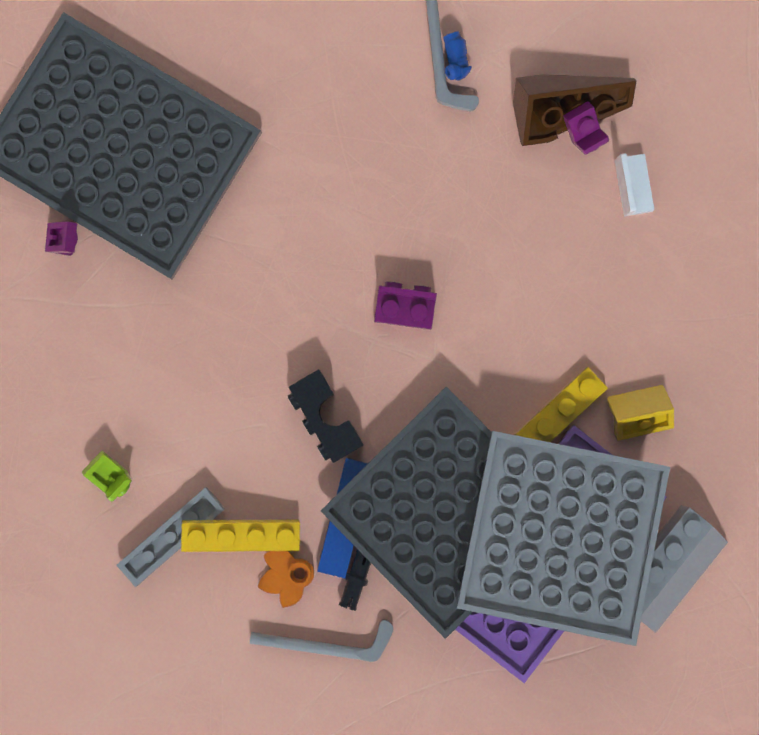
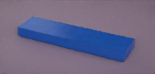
M346 458L337 494L368 463ZM331 521L329 522L317 572L346 578L354 545Z

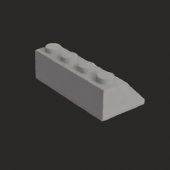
M681 505L657 535L641 622L655 633L728 543L710 523L690 507Z

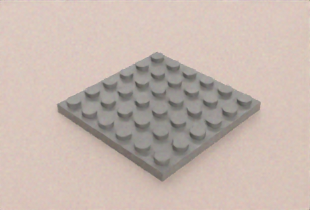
M492 431L457 608L636 646L670 467Z

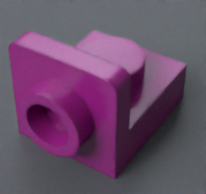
M588 101L563 115L572 143L583 154L586 155L595 151L600 146L609 142L608 135L600 128L593 105Z
M68 221L48 223L45 252L66 256L73 255L78 240L77 223Z

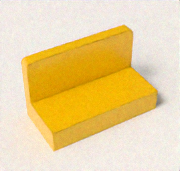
M663 385L613 395L607 398L614 417V434L617 441L674 428V407Z

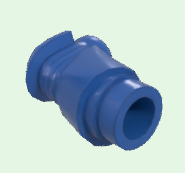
M459 31L443 37L449 63L445 68V74L448 79L459 81L470 73L472 66H469L466 57V40L461 37Z

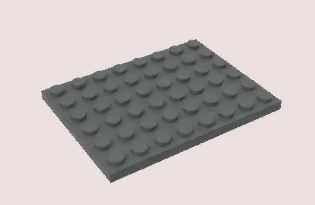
M63 12L0 114V177L173 280L262 134V131Z

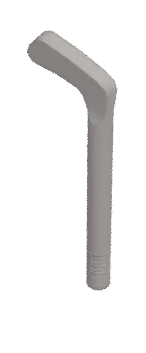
M426 0L437 102L451 108L471 112L477 107L479 98L474 95L453 94L447 88L437 0Z
M382 620L379 624L377 636L370 648H358L251 632L250 644L375 662L380 658L393 632V626L389 621Z

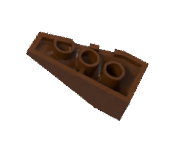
M545 74L516 78L513 107L521 145L549 143L558 139L559 134L568 131L563 115L587 101L593 105L596 116L600 120L632 107L636 79Z

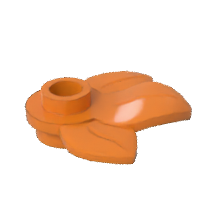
M269 551L265 553L264 559L271 569L262 576L258 588L267 593L280 594V603L283 608L295 605L302 598L304 587L308 586L314 578L312 564L306 559H295L288 551ZM303 568L305 576L303 578L296 577L295 569Z

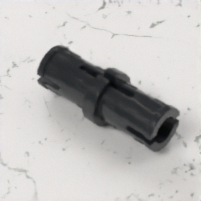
M358 549L356 550L357 553L351 571L346 574L345 579L347 583L341 601L338 604L346 609L350 607L349 609L354 611L357 610L363 586H367L368 580L366 577L371 562Z

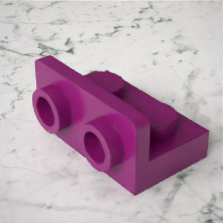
M385 282V286H379L375 323L432 330L437 293H432L431 287L415 285L414 290L402 289L403 284L396 282Z

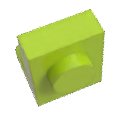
M101 451L82 471L83 476L101 489L111 502L117 497L123 496L128 491L132 481L128 471L104 451Z

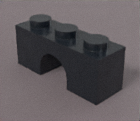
M319 369L289 386L291 394L287 396L295 410L301 408L306 416V419L302 420L309 434L313 435L316 433L321 444L317 445V448L325 461L331 459L335 463L364 446L350 420L339 426H330L322 420L320 415L321 406L327 399L334 396V393Z

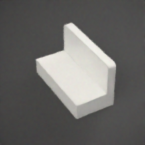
M626 153L620 154L614 162L624 217L653 212L655 209L645 154L627 156Z

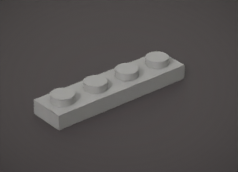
M205 487L120 561L117 567L137 587L181 548L182 520H213L225 510L224 506Z

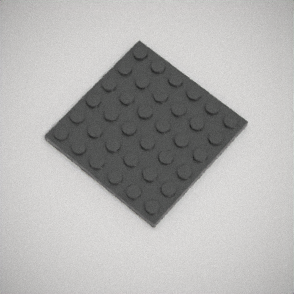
M447 387L321 510L337 529L445 639L472 613V611L458 609L457 603L492 433Z

